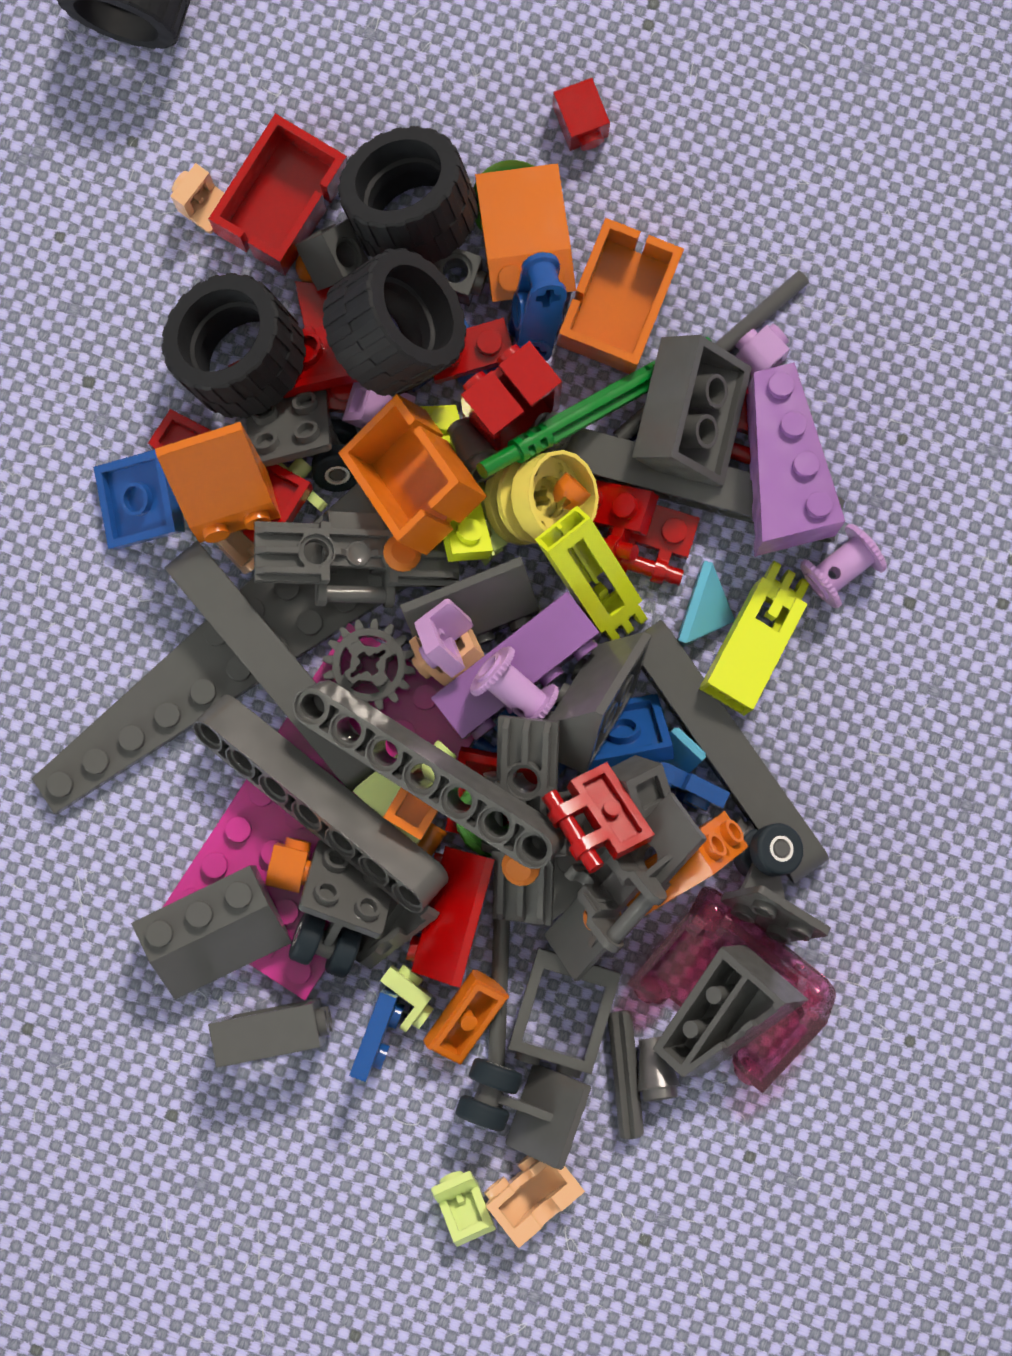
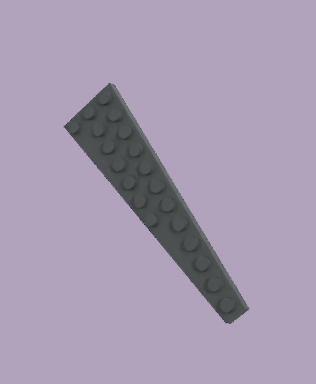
M358 483L326 511L378 513ZM323 515L320 516L314 523H320L321 521H323ZM316 542L305 545L303 552L307 561L313 564L323 563V546ZM356 568L339 569L337 573L330 574V581L327 584L382 587L381 576H373V574L369 573V569ZM254 577L239 590L296 659L340 632L339 629L341 627L346 628L348 623H354L355 620L360 619L381 605V603L327 602L326 606H316L314 584L254 582ZM395 586V595L408 587ZM206 620L41 769L32 780L53 813L59 814L192 728L193 723L222 695L227 694L238 698L258 685L259 682Z

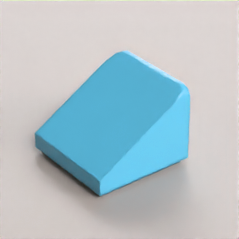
M675 727L669 732L673 744L674 759L663 762L690 773L706 758V753L679 727Z

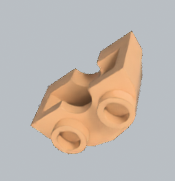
M527 1155L517 1164L521 1170L509 1181L504 1176L501 1177L484 1192L489 1199L486 1203L487 1209L518 1248L540 1231L549 1219L563 1211L585 1192L565 1166L562 1170H559Z

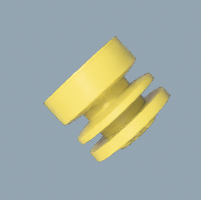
M559 450L538 454L522 464L515 462L497 472L486 482L485 494L487 497L484 499L486 516L495 533L506 542L515 545L537 544L535 538L571 511L562 508L563 503L567 499L566 497L559 502H555L553 497L554 486L565 472L574 477L591 494L579 508L593 521L597 514L599 495L596 479L588 464L575 453Z

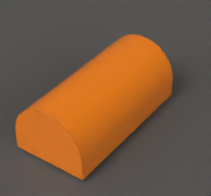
M473 969L424 1037L423 1041L426 1047L461 1065L509 998L505 989L488 975Z

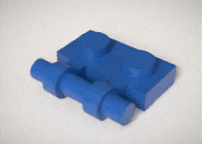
M659 762L663 765L670 789L676 792L675 796L680 803L696 810L698 808L706 812L709 806L724 808L730 792L669 763Z

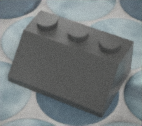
M702 335L661 337L632 458L660 473L723 487L752 367Z
M521 556L400 605L412 636L419 638L414 622L444 599H450L471 618L473 623L471 629L480 646L495 640L494 632L509 627L511 633L516 632L534 616L539 614L540 611Z
M641 632L597 644L598 647L591 652L587 659L583 658L577 662L571 676L572 684L564 683L554 704L556 709L554 712L550 710L544 717L546 720L560 721L559 763L581 773H586L634 694L652 635Z
M256 865L243 868L131 923L149 963L175 1000L292 943Z

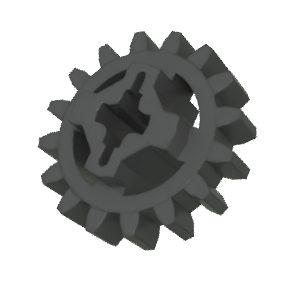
M372 619L370 628H364L360 620H355L354 632L350 633L344 627L339 629L343 637L340 643L335 640H329L328 644L335 652L334 655L323 656L322 661L332 666V670L326 672L323 676L325 680H336L338 685L368 704L374 702L377 709L383 711V700L389 698L397 704L400 701L395 692L399 688L404 691L410 690L411 687L404 681L405 675H415L416 669L407 666L406 661L411 660L415 655L412 650H402V647L408 641L405 635L399 636L396 639L393 638L394 625L389 624L382 631L379 630L378 619ZM377 638L385 641V643L378 647L364 646L360 639ZM348 649L352 654L350 668L342 675L341 662L345 651ZM368 656L371 660L377 657L380 658L376 663V667L379 670L376 674L371 675L368 671L362 674L359 673L363 668V664L360 661L363 657ZM397 656L398 670L394 680L391 682L387 677L388 663ZM362 683L375 685L380 692L365 694L357 692L353 688H357Z

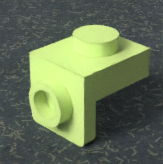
M405 964L400 969L391 965L380 981L414 1006L399 1028L405 1033L411 1025L419 1030L434 1010V1008L428 1005L433 995L420 986L424 979L419 974L411 972V968Z
M456 1171L447 1174L440 1179V1184L431 1188L434 1198L439 1203L453 1243L457 1247L496 1230L490 1211L486 1207V1201L479 1183L471 1171L465 1173Z

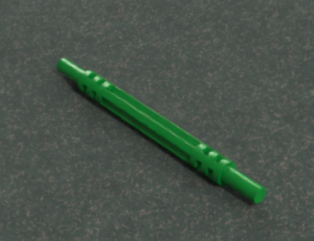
M656 360L509 440L508 447L477 463L478 473L482 478L486 479L515 462L522 464L648 393Z

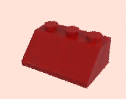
M445 846L443 854L435 852L434 859L447 871L449 881L429 903L440 914L434 921L422 929L421 937L414 935L411 938L406 960L413 962L411 972L460 988L495 859Z

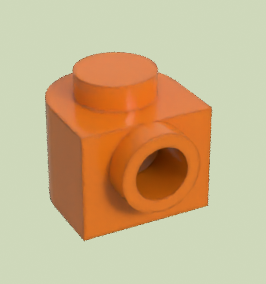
M286 837L285 844L280 842L274 844L265 885L300 893L302 885H305L311 863L309 860L311 842Z

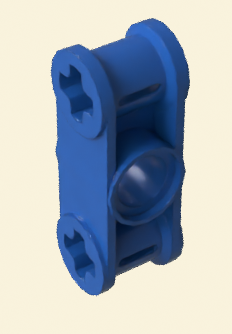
M541 252L529 256L521 266L517 290L512 299V311L508 322V329L512 337H515L516 344L520 348L530 341L545 361H547L552 355L557 331L562 323L567 290L558 277L560 272L558 258L551 253Z

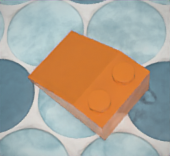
M558 163L475 174L491 301L512 300L517 290L523 262L529 256L541 252L551 253L558 258L560 263L558 276L560 282L564 284L567 292L576 291L571 244Z
M241 422L155 449L158 461L184 518L199 543L204 541L208 543L219 542L228 538L230 533L246 528L254 530L255 521L271 522V520L281 517L269 473Z

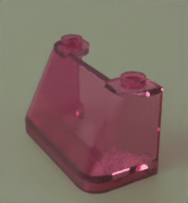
M704 886L639 965L627 984L633 988L638 998L645 1003L664 1004L670 998L681 1007L721 947L746 944L808 999L803 1005L733 1054L732 1062L736 1076L743 1083L749 1086L753 1085L763 1093L827 1024L836 999V991L825 976L788 946L770 939L765 934V928L755 922L747 923L731 914L732 908L720 901L723 896L722 893L711 887Z

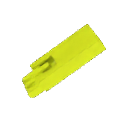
M578 506L574 507L535 538V541L576 603L601 634L604 632L610 641L620 638L616 631L618 627H621L627 635L635 630L629 621L632 616L641 625L648 620L639 606V603L642 602L641 597L592 519ZM602 572L605 573L615 589L610 594L607 587L596 578ZM591 581L597 584L593 588L589 584Z
M776 561L770 564L764 577L759 579L751 588L699 687L703 692L743 716L754 709L807 606V603L802 601V598L809 587V583L806 579L801 578L794 590L789 588L796 573L789 569L784 573L779 582L775 578L782 565ZM764 601L771 605L764 614V617L774 621L771 627L756 619Z

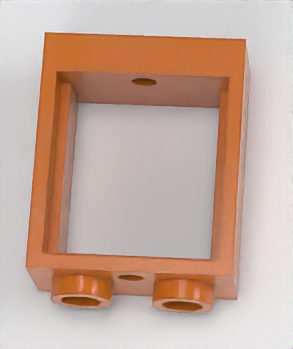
M726 811L721 812L699 826L707 840L669 881L671 886L666 890V900L659 906L654 905L647 914L711 877L749 847L744 840L740 826L730 819ZM657 853L645 860V865L648 869L657 863ZM638 891L635 897L627 904V907H629L632 904V902L640 895V891Z

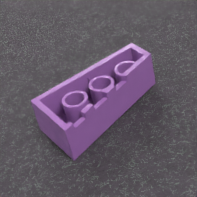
M795 362L754 372L746 390L748 441L751 454L750 480H752L754 557L834 537L844 524L845 518Z
M567 591L437 692L431 699L462 739H467L472 735L477 741L496 726L492 720L505 709L509 714L513 713L512 710L488 690L479 696H474L470 692V686L474 677L492 655L503 647L511 646L515 650V654L510 664L534 685L541 684L545 688L564 673L561 668L574 657L577 661H580L598 647L595 641L601 637L600 632Z

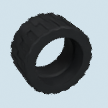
M57 0L59 6L70 17L87 28L120 42L151 49H164L177 43L191 1Z
M420 126L399 127L391 129L392 131L380 133L369 142L361 145L358 151L350 156L339 177L338 195L341 199L340 203L363 250L368 256L373 258L384 250L403 248L409 252L414 251L420 254L422 258L427 261L429 260L433 264L441 259L444 260L454 250L464 244L465 239L472 233L475 227V219L478 218L477 196L456 146L452 145L446 135L438 133L437 130L421 128ZM434 186L423 199L409 207L393 211H383L395 197L405 191L416 187Z
M390 248L382 251L336 282L329 289L327 299L323 304V326L326 330V338L338 363L347 371L346 373L353 380L355 379L362 387L369 391L372 390L378 395L394 397L396 394L407 393L456 363L465 347V316L455 290L452 289L448 279L444 274L440 273L433 263L425 260L414 251L409 252L403 248L395 250ZM390 315L393 317V319H394L395 322L397 323V325H398L400 331L398 330V328L396 327V325H395L394 322L392 321Z
M226 273V275L209 277L208 280L197 283L190 291L183 294L167 317L168 320L162 332L163 343L161 344L165 364L173 374V377L214 413H220L224 417L247 418L257 413L261 414L271 406L277 405L282 401L283 397L293 389L298 376L302 373L303 361L306 357V347L304 345L305 337L302 329L298 326L299 323L262 282H257L251 276ZM260 322L259 332L252 348L240 361L226 369L210 371L212 354L218 343L227 333L240 325Z

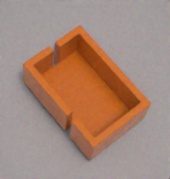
M605 217L576 289L575 297L571 301L559 331L556 345L631 374L636 371L684 248L648 235L641 254L635 251L641 231Z
M396 394L338 454L397 542L424 555H428L453 530L450 522L454 520L461 523L487 496L449 442L441 438L443 436L442 432L427 411Z

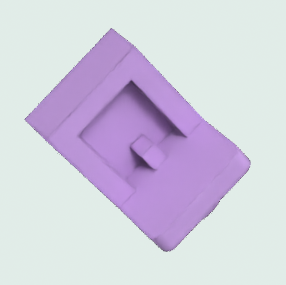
M444 599L414 622L422 644L419 652L424 661L433 669L440 667L453 678L465 669L455 640L473 627L471 618L450 599Z

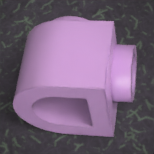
M773 323L770 326L766 325L758 333L755 329H752L735 345L739 349L735 357L752 367L750 373L752 376L754 372L777 367L786 360L790 350L786 345L789 343V340L783 331Z

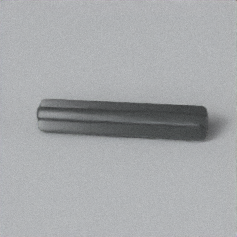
M627 1010L613 1011L609 1014L608 1026L619 1136L622 1139H637L643 1136L644 1129L640 1092H638V1069L632 1013Z

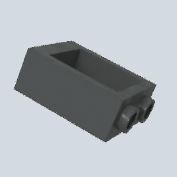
M538 947L508 1049L516 1051L515 1059L528 1064L539 1066L541 1059L556 1063L555 1071L567 1076L580 1078L582 1072L592 1074L621 973L594 964L581 978L583 981L604 987L583 1058L525 1041L523 1036L543 970L547 969L571 977L555 952Z
M320 998L224 1016L208 1024L216 1068L320 1048L328 1040L327 1035L333 1032L329 1006L322 1007Z

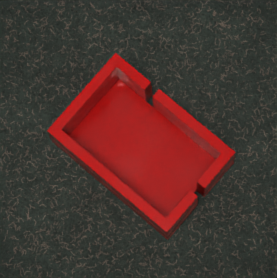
M275 113L208 218L215 234L245 252L250 248L255 258L286 276L299 255L295 245L311 236L327 210L324 199L332 203L337 195L338 185L340 184L339 177L341 171L346 166L347 156Z
M530 341L521 348L517 344L511 346L498 357L499 367L497 369L491 370L488 374L480 371L463 385L465 390L461 394L463 418L469 419L472 425L476 427L497 452L508 447L509 440L526 432L540 414L559 410L562 380Z

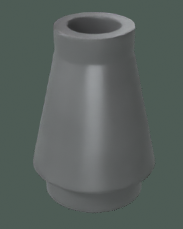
M660 1037L639 1040L638 1092H642L644 1102L678 1097L676 1086H680L675 1070L653 1050Z

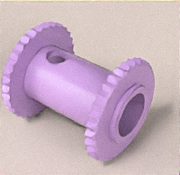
M848 524L845 527L849 540L817 566L807 559H804L800 564L801 571L809 586L822 600L833 608H839L842 605L837 592L871 566L880 573L884 572L887 568L885 558L876 543L854 524ZM828 571L833 572L836 576V579H831L828 575Z
M511 646L501 648L479 669L470 686L471 694L479 696L488 690L518 717L544 719L558 698V687L555 684H549L540 690L510 664L515 650Z

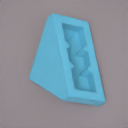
M705 560L700 566L677 637L682 647L735 621L714 565Z

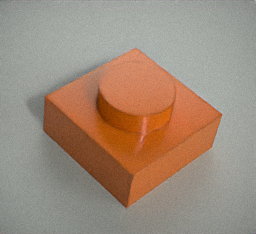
M400 788L383 818L422 840L438 811L408 791Z

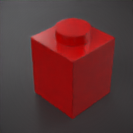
M593 78L553 92L552 107L569 150L572 151L581 147L582 151H587L601 145L604 142V138H607L609 135L610 121Z

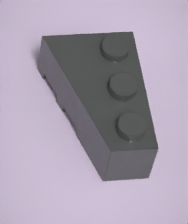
M746 944L724 946L719 949L653 1047V1050L682 1077L708 1073L803 1005L808 999Z

